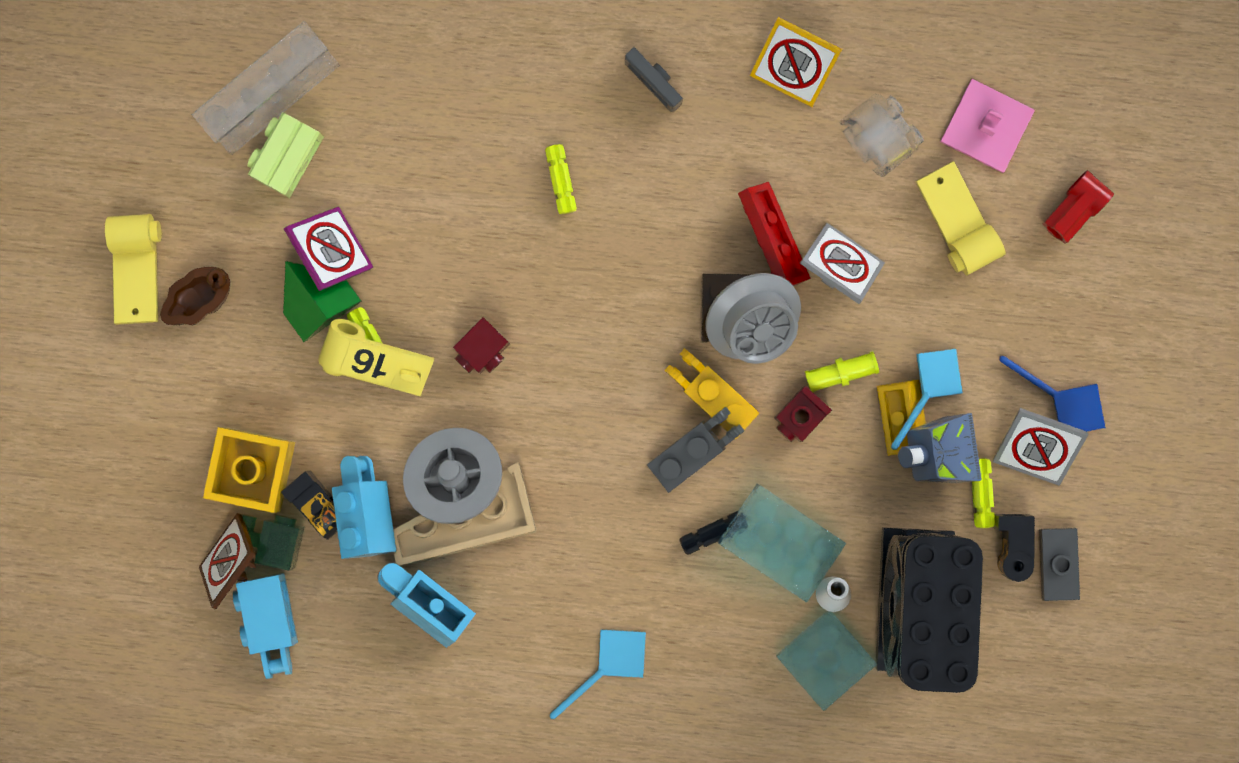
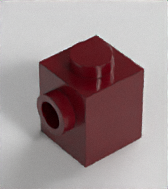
M482 317L453 347L459 353L454 359L468 373L473 369L480 374L485 369L491 373L504 360L501 353L510 343Z

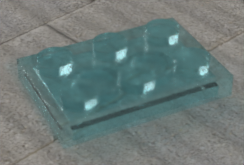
M756 484L718 541V544L805 602H808L846 545L844 541L759 484Z

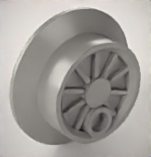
M760 273L738 279L722 290L711 304L706 317L707 337L711 345L726 357L740 359L752 364L771 361L782 355L796 338L801 313L800 297L789 281L775 274Z
M465 428L440 430L423 439L411 452L403 473L404 491L412 507L423 517L443 524L464 522L482 513L496 497L502 481V464L493 444L478 432Z

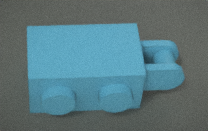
M368 456L344 457L340 464L343 485L332 487L341 559L371 557L396 552L387 481H375L373 462Z
M389 563L378 573L379 584L395 596L390 605L446 648L458 639L476 614L420 570L411 575L399 565Z
M281 573L236 583L237 590L233 591V602L236 611H241L244 625L240 626V638L243 647L249 648V654L260 653L266 679L273 678V674L285 672V675L292 674L289 647L298 643L285 574ZM280 649L281 658L271 660L269 651Z

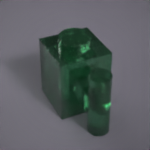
M243 514L242 517L252 545L258 548L254 563L288 571L295 569L305 527L297 526V519L275 515V520L264 521L262 532L260 533L254 531L257 517Z

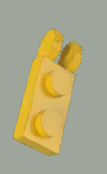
M685 348L680 353L682 360L700 373L692 383L676 367L669 365L664 370L684 389L683 392L711 418L726 407L730 414L726 420L719 424L725 431H729L732 427L739 424L745 430L760 414L708 365L705 367Z

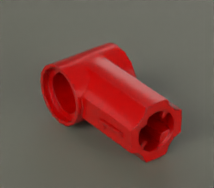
M1088 170L1074 182L1066 192L1068 196L1043 223L1047 231L1064 244L1068 243L1091 216L1094 217L1114 196V193Z

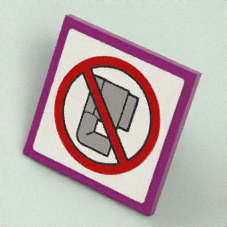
M339 206L284 228L319 291L373 268Z

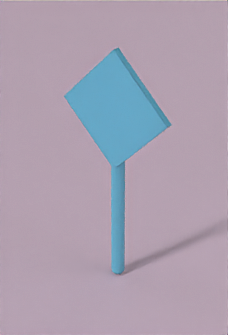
M956 349L916 354L922 397L892 443L891 448L893 450L898 449L929 398L962 393Z
M601 630L598 671L550 713V718L555 719L603 675L643 678L646 632Z

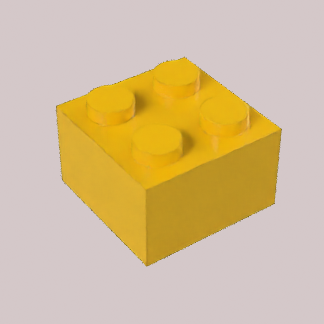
M218 427L203 498L271 513L281 512L284 495L281 491L287 485L296 442Z

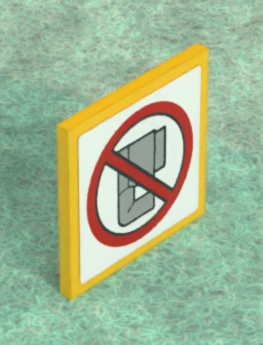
M778 17L750 76L813 107L842 49Z

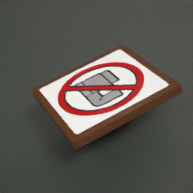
M239 513L234 516L199 566L209 602L213 609L218 608L237 580L242 582L248 580L244 571L247 566L256 569L253 559L256 553L243 517Z

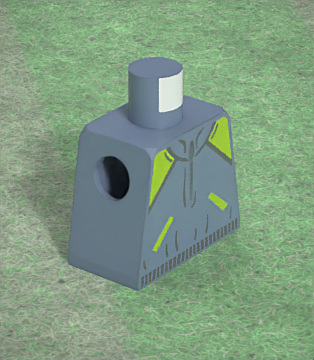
M972 413L945 416L908 431V446L902 447L899 450L898 459L902 467L912 468L913 478L916 481L962 483L982 480Z

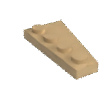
M519 462L502 472V481L496 497L482 513L474 518L460 523L443 524L419 515L393 529L396 552L393 553L396 564L404 567L535 533L536 527Z

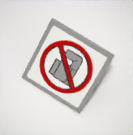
M826 223L800 264L822 278L821 281L832 289L835 287L860 304L885 262Z
M1020 408L994 456L993 462L1060 486L1088 437V432Z

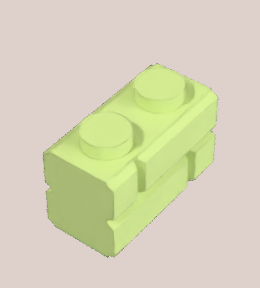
M282 112L279 119L274 117L268 124L265 131V136L268 139L262 150L259 148L254 150L249 158L247 167L251 168L248 173L249 176L290 198L324 136L317 130Z

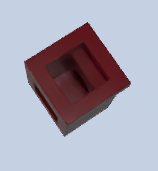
M804 386L774 417L780 423L776 429L790 442L795 438L799 442H803L832 409L807 386ZM798 410H804L808 414V419L803 424L798 423L795 419V414Z

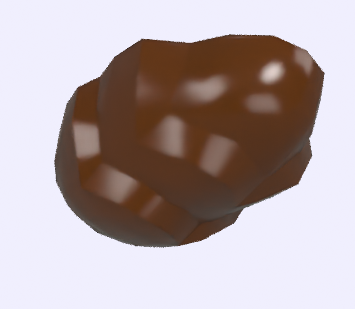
M201 267L188 272L184 278L176 281L169 287L168 297L160 312L161 320L166 325L180 326L187 324L193 326L202 321L208 314L218 311L230 292L231 284L228 274L223 269L217 267Z

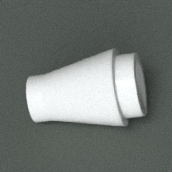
M835 576L827 577L818 584L816 599L819 605L827 611H841L850 602L851 590L845 580ZM831 586L839 587L842 590L841 595H834L831 592Z

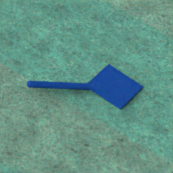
M1000 356L999 360L1001 363L1053 397L1058 422L1086 432L1106 428L1097 384L1056 391L1007 357Z

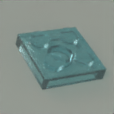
M826 611L776 655L823 711L877 665L846 627L830 611Z

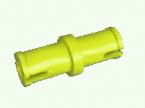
M873 351L844 361L842 358L835 359L834 364L805 371L809 389L813 393L814 391L842 384V387L849 385V381L880 373Z

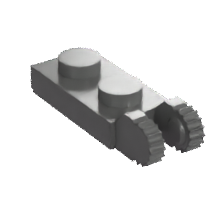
M726 407L705 422L703 420L647 464L668 493L724 451L727 444L745 431L739 424L727 431L726 435L720 440L713 433L711 428L728 418L730 411Z

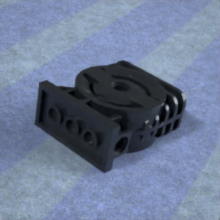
M882 527L876 647L877 671H886L889 677H898L908 687L917 691L960 693L966 692L973 687L978 676L983 570L982 550L976 542L968 538L956 536L955 531Z

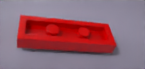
M765 182L739 192L738 195L744 212L752 225L757 242L770 267L771 274L785 278L793 286L811 279L806 267L800 264L802 257L770 183Z

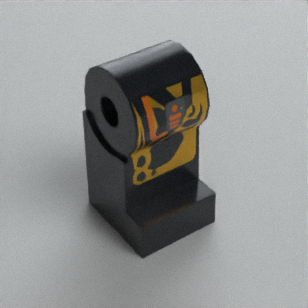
M305 471L281 491L284 497L295 505L315 530L326 540H329L337 533L333 496L312 471Z
M994 514L995 525L993 528L1002 531V553L998 557V570L1003 576L1012 581H1025L1032 575L1034 570L1035 516L1030 514Z

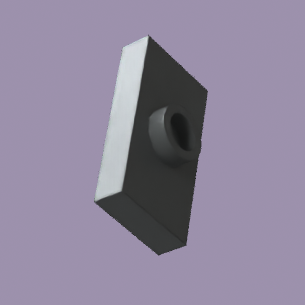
M633 47L625 55V65L670 112L676 111L682 105L683 98L668 83L671 79L668 73L658 63L652 66Z
M1077 528L1039 529L1042 600H1080Z

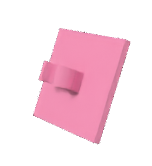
M971 79L940 142L1004 173L1035 110Z

